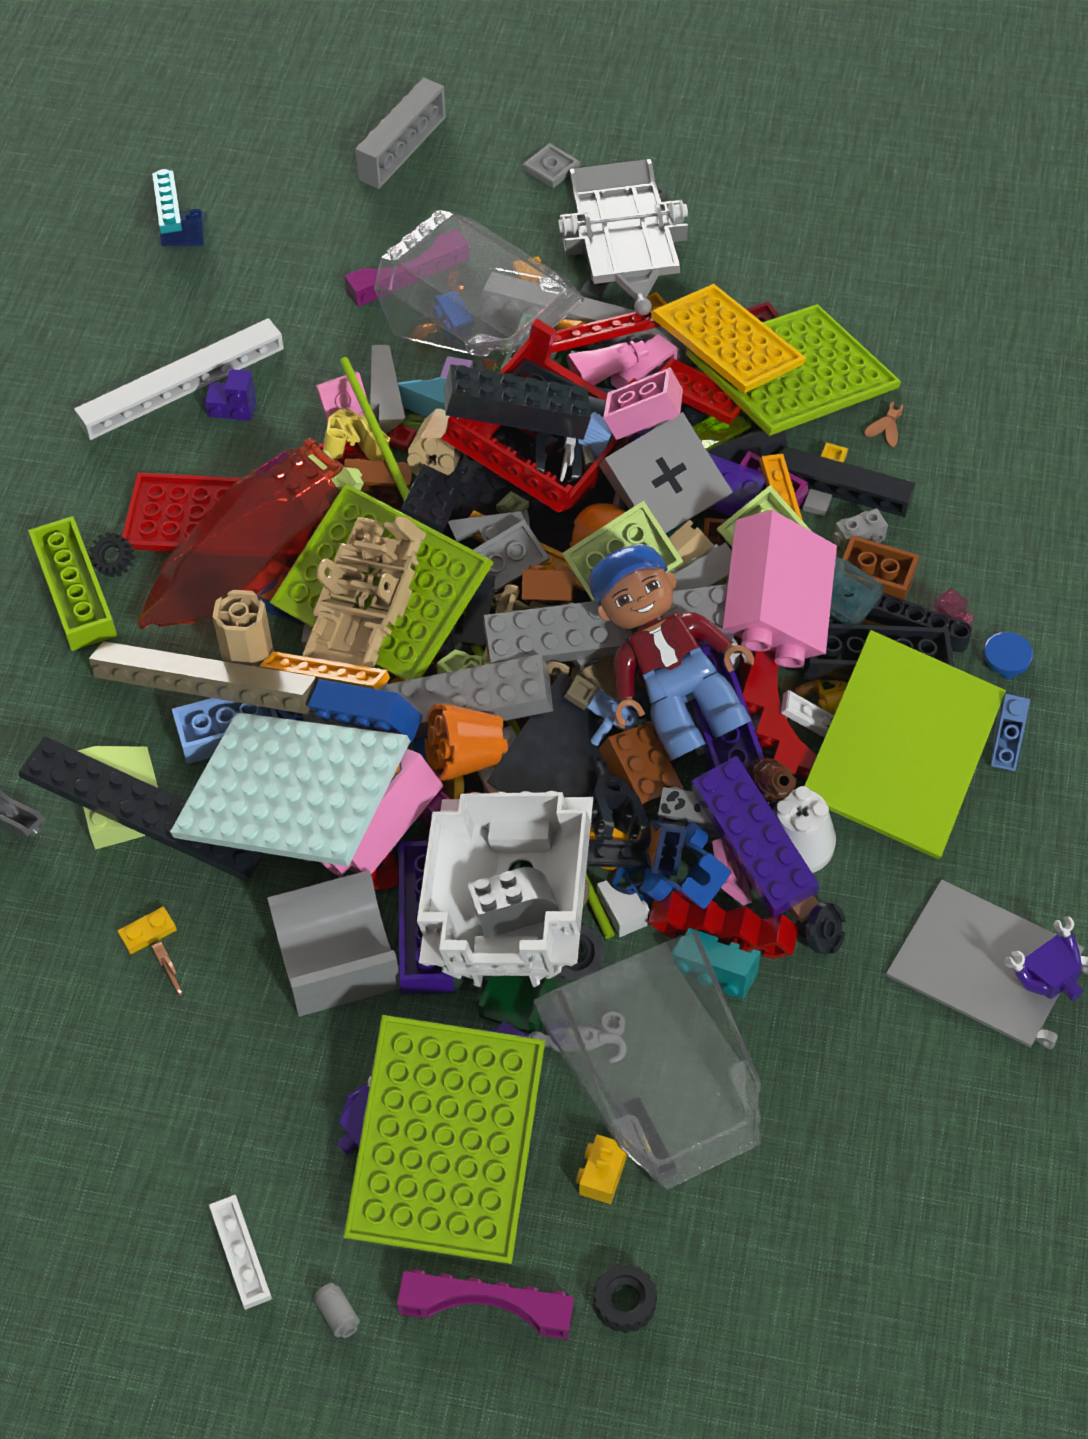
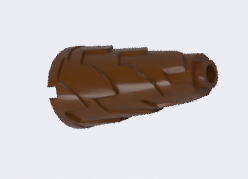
M760 758L751 761L744 767L770 808L774 807L779 800L781 801L788 797L795 788L796 778L792 775L791 770L779 761L770 758Z

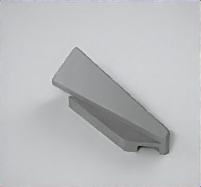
M372 345L370 405L376 420H379L381 430L385 434L403 422L405 415L390 346Z

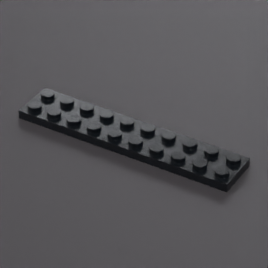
M46 736L42 738L19 770V777L245 882H248L264 855L263 852L174 838L170 831L187 801Z

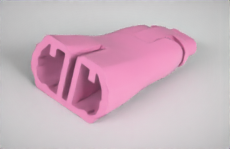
M631 341L629 345L627 343H620L598 350L568 354L567 361L572 373L590 384L596 385L616 373L633 367L641 361V357L649 355V350L643 341L637 343Z

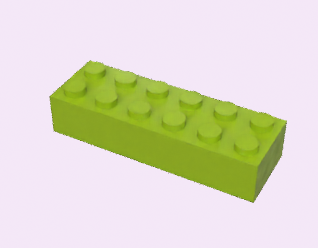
M68 517L28 530L71 651L117 637L113 619L74 517Z

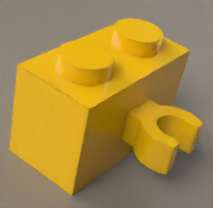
M596 1134L594 1143L589 1142L584 1158L588 1159L585 1168L580 1167L577 1175L576 1184H579V1195L608 1204L612 1203L628 1155L627 1143Z

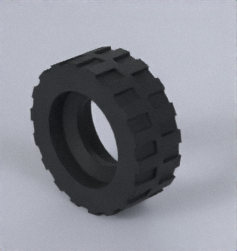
M581 923L580 940L586 945V957L581 963L574 964L573 966H563L561 973L557 974L559 977L572 981L585 980L597 973L598 968L600 969L602 960L605 957V946L601 941V936L596 933L597 931L594 928Z
M619 1264L616 1267L608 1268L604 1274L600 1275L599 1281L595 1285L594 1309L597 1311L599 1320H602L606 1327L609 1326L616 1332H635L642 1326L645 1327L654 1316L657 1304L656 1285L654 1281L652 1282L651 1276L645 1273L642 1268L634 1267L632 1264ZM629 1285L637 1290L640 1300L637 1307L632 1311L623 1312L613 1306L611 1295L618 1286Z

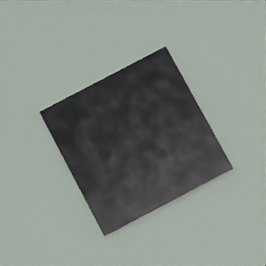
M561 671L551 686L553 711L531 715L486 782L499 792L521 793L523 791L546 793L547 791L563 792L564 798L589 797L590 790L597 780L592 766L597 761L602 760L604 762L599 751L600 746L608 737L624 731L612 725V728L598 746L593 745L590 740L602 725L604 718L597 716L589 708L583 710L564 698L573 679ZM679 757L670 761L673 768H675L680 760ZM611 809L613 812L614 828L627 835L619 811Z

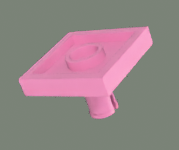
M355 372L356 377H357V379H358V381H359V383H360V385H361V387H362V390H363V392H364V394H365V390H364L363 383H362V380H361V377H360V373H359V372ZM346 375L316 385L327 423L329 417L339 409H349L365 417Z
M722 838L712 841L714 857L731 870V875L721 888L740 904L746 905L751 903L749 880Z

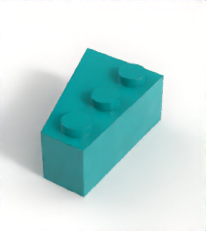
M689 928L674 952L673 964L684 973L690 972L699 977L705 984L715 985L721 988L725 994L743 1000L757 977L761 951L753 949L749 953L740 950L739 944L731 942L730 946L718 943V937Z

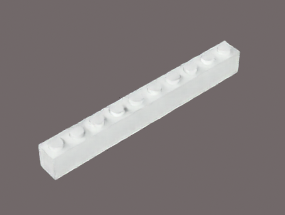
M269 318L258 322L178 361L82 404L74 409L78 424L87 437L92 440L209 385L210 382H215L228 376L229 369L240 370L283 350L282 334Z

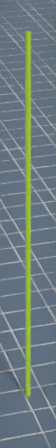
M343 357L340 359L341 366L400 494L405 501L409 493L407 484L349 359ZM470 645L475 655L483 657L484 651L482 647ZM505 720L507 726H511L516 736H518L521 730L516 720ZM586 873L585 878L590 884L588 902L605 938H611L615 933Z

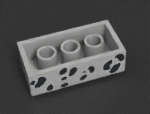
M663 787L658 820L675 822L684 828L689 821L694 822L708 834L706 844L713 845L712 841L721 838L693 792L684 791L679 787Z

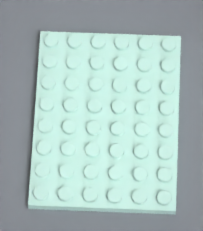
M236 712L170 832L174 838L349 867L411 741L407 735Z

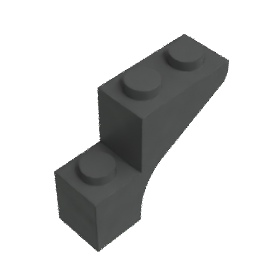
M0 790V827L12 840L24 839L28 836L31 838L42 829L40 824L45 818L38 811L10 798Z

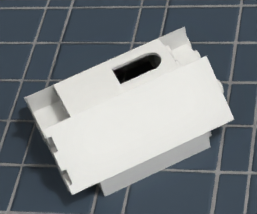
M523 791L521 793L496 792L483 794L472 792L470 794H460V799H442L440 812L432 813L417 923L423 934L419 963L425 966L438 965L442 967L443 973L458 979L461 976L473 979V985L482 988L483 976H529L533 988L540 985V980L544 977L550 979L561 973L563 966H573L578 960L593 797L564 798L563 792L531 793ZM525 860L530 862L533 868L540 870L546 876L560 911H546L544 922L484 939L473 908L467 883L509 871L511 865L517 861Z

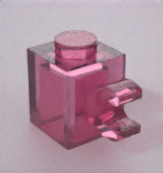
M952 587L934 600L933 611L968 623L971 628L973 627L971 622L975 620V617L971 613L966 612L969 601Z

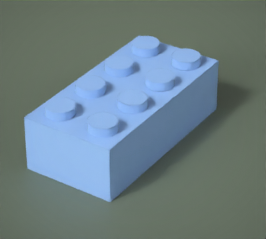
M215 698L172 709L187 764L212 757L236 712L278 718L276 709Z

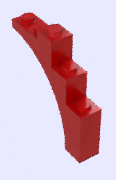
M756 651L754 664L751 666L743 691V697L749 715L761 716L756 731L760 747L777 749L774 760L788 767L794 777L796 774L802 779L807 780L817 755L798 738L789 725L786 716L781 714L777 681L779 665L775 663V653Z

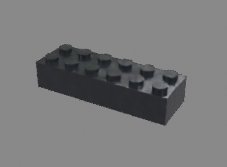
M450 364L444 385L446 416L584 440L591 419L588 389L579 386L562 385L557 382L540 381L535 378L518 377L509 373L491 372L487 369L469 368L465 365Z
M829 624L826 654L805 658L803 665L805 679L849 681L871 630L954 667L949 628Z

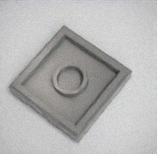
M550 143L523 164L524 171L552 188L556 187L570 175V169L580 167V161Z

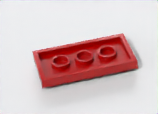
M673 358L660 370L672 369L683 389L682 403L728 425H731L742 411L741 407L707 374Z

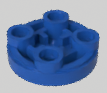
M1002 632L990 637L986 642L983 652V662L993 671L1001 674L1005 679H1012L1015 675L1025 672L1033 658V650L1030 643L1022 636L1011 632Z

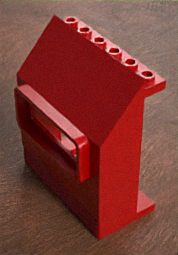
M539 319L532 323L529 339L499 372L511 374L526 358L588 389V396L607 400V393L550 359L556 330ZM633 377L629 384L636 382L638 380ZM450 416L446 433L441 437L442 440L557 512L580 505L605 475L599 464L609 455L625 447L629 440V437L616 440L613 435L607 448L575 486H571L569 484L566 485L557 479V476L551 475L550 472L544 470V474L537 471L536 463H533L531 466V460L525 459L517 454V451H513L510 447L501 444L496 438L493 439L491 436L500 425L463 418L457 419V417ZM520 429L534 439L539 433L537 431Z

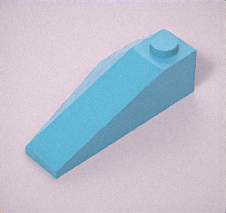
M437 377L426 381L398 382L403 407L426 417L436 408L445 410L444 385L446 378Z

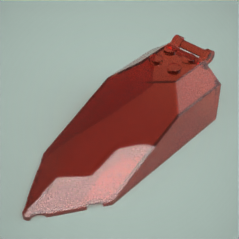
M310 438L305 441L301 448L284 450L234 483L164 561L142 613L137 620L138 627L145 629L150 624L163 627L197 622V618L212 617L216 600L221 597L222 600L228 597L227 593L230 591L244 590L253 591L257 594L269 583L284 573H288L340 493L332 478L342 471L343 465L338 460H333L318 447V443L314 439ZM313 454L328 468L323 470L308 456Z

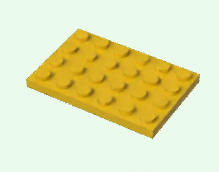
M715 284L653 310L651 318L660 326L665 328L743 394L804 365L806 360L805 356Z

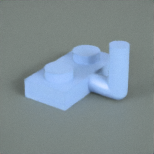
M599 688L587 707L597 716L604 718L602 725L590 740L596 746L601 743L612 728V725L623 730L616 724L614 718L615 710L620 702ZM625 707L621 712L623 719L627 721L623 731L633 729L638 719L637 712L629 707Z

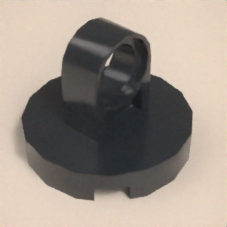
M821 902L812 909L806 921L802 923L797 920L795 923L799 927L798 933L807 938L810 948L818 954L836 953L845 938L846 932H842V922H846L843 910L837 904Z

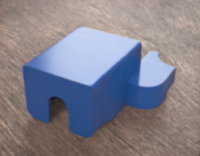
M689 821L685 827L687 831L683 846L696 855L697 861L679 885L661 874H653L649 868H646L643 872L645 880L639 890L655 901L663 900L673 890L685 899L705 909L731 875V870L712 854L702 849L708 840V834L696 823Z

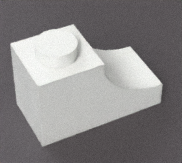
M607 880L597 884V897L619 938L647 926L650 911L647 903L644 900L641 901L637 893L628 895L618 892L610 886Z

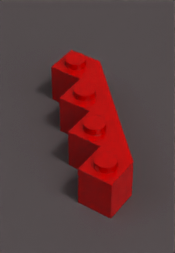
M670 892L661 901H653L648 924L668 937L676 938V934L685 935L688 929L691 928L718 937L717 942L728 944L727 946H730L731 942L739 944V949L746 952L749 949L764 952L763 957L771 959L794 953L799 929L797 925L784 915L761 919L747 907H740L726 912L712 900L703 909L694 903L689 904L675 892Z

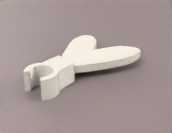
M565 437L564 448L566 450L560 473V481L564 480L567 465L572 466L576 438Z

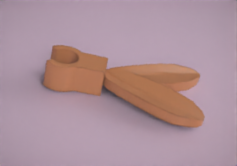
M892 402L887 416L868 426L864 433L865 437H874L885 430L887 444L890 447H895L898 442L895 421L901 416L903 405H900L899 410H894V402Z
M160 941L152 945L154 954L160 965H164L176 992L180 996L182 992L174 976L177 973Z

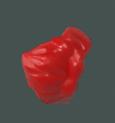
M388 853L383 859V865L379 868L377 874V868L371 874L374 890H387L399 884V868L394 854Z

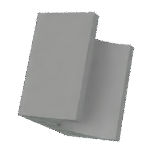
M370 870L268 897L275 933L299 1017L401 989L397 958L394 950L391 951L387 940Z

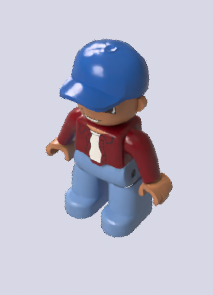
M645 544L631 545L618 549L599 561L592 569L589 578L591 594L597 605H601L598 609L599 616L605 621H612L623 629L638 630L631 634L629 639L623 642L615 653L614 676L617 699H620V704L615 710L614 718L616 724L624 730L627 721L621 715L623 708L633 707L639 717L645 715L640 704L632 698L635 696L634 678L635 670L638 667L651 706L650 717L653 728L666 755L672 761L705 744L699 729L695 726L685 703L695 698L715 739L751 721L731 684L716 671L714 665L702 652L695 638L708 644L718 653L722 652L724 654L723 664L727 673L734 670L730 662V656L733 653L741 654L744 657L745 663L750 665L754 664V657L745 646H733L731 644L732 641L703 615L696 612H684L681 614L673 613L665 617L664 614L672 606L676 578L673 573H666L668 568L663 558L654 548Z

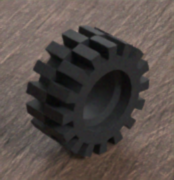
M107 532L105 537L102 535L98 536L100 539L98 542L94 539L92 543L95 544V547L90 546L89 551L92 554L88 555L92 560L90 561L92 566L100 573L111 578H115V575L120 577L122 576V571L125 573L129 571L126 568L127 566H133L130 560H135V555L132 554L135 552L134 548L121 535ZM111 547H117L119 549V557L113 563H107L104 559L106 551Z

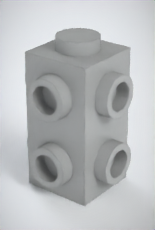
M878 509L865 511L860 515L844 518L836 522L833 540L837 546H840L843 553H845L852 535L880 543L886 538L888 524Z

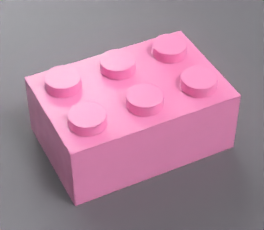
M665 369L609 392L603 418L616 440L623 437H631L638 431L651 429L658 423L671 421L680 415L683 389L672 369Z

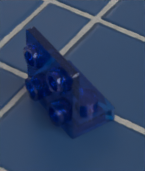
M179 209L182 231L163 234L160 231L161 246H203V222L207 217V212H201V209H190L189 212H181Z

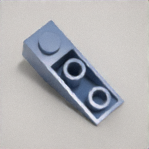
M1010 694L1004 695L996 719L990 766L1016 771L1031 699Z

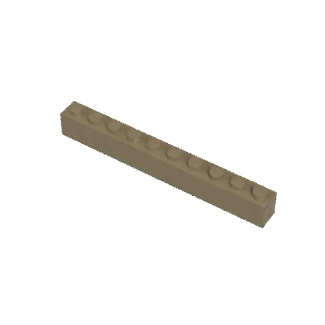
M104 641L89 658L94 678L308 714L311 710L308 704L317 685L315 676Z

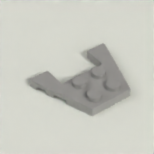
M519 511L448 521V524L457 542L480 533L485 543L520 521L525 520L522 512Z

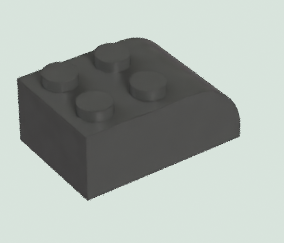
M518 868L467 883L473 908L484 939L544 922L546 911H560L546 876L535 868Z

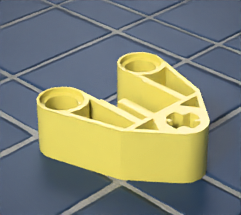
M339 409L329 417L324 436L323 451H328L333 459L342 458L347 440L351 446L358 442L368 459L372 461H385L365 417L349 409ZM382 431L389 446L390 438Z

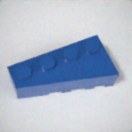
M319 679L308 704L316 712L315 716L325 721L331 719L345 725H352L366 730L407 735L411 742L423 717L399 693Z

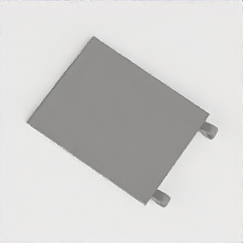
M941 880L888 969L886 976L1030 1048L1035 1040L1047 1049H1053L1056 1044L1057 1034L1041 1028L1060 994L1053 999H1049L1045 995L1025 990L1014 973L1015 968L1007 967L1004 961L1005 958L1011 957L1015 962V958L1011 954L1013 951H1020L1024 957L1028 956L1057 934ZM1078 945L1082 962L1081 972L1088 975V957L1081 956L1084 947Z

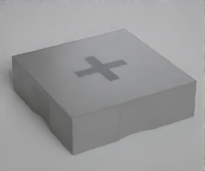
M683 412L675 419L661 424L609 455L599 464L613 489L623 499L628 509L630 510L644 501L665 534L673 531L693 516L699 515L719 503L732 493L729 485Z

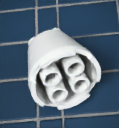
M800 786L792 790L788 797L781 801L779 800L772 811L811 872L814 873L822 869L831 860L836 845V834L829 808L824 799L809 788Z

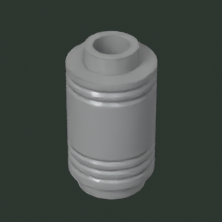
M334 1283L321 1287L315 1294V1303L334 1336H342L343 1338L351 1336L356 1332L360 1320L343 1291Z

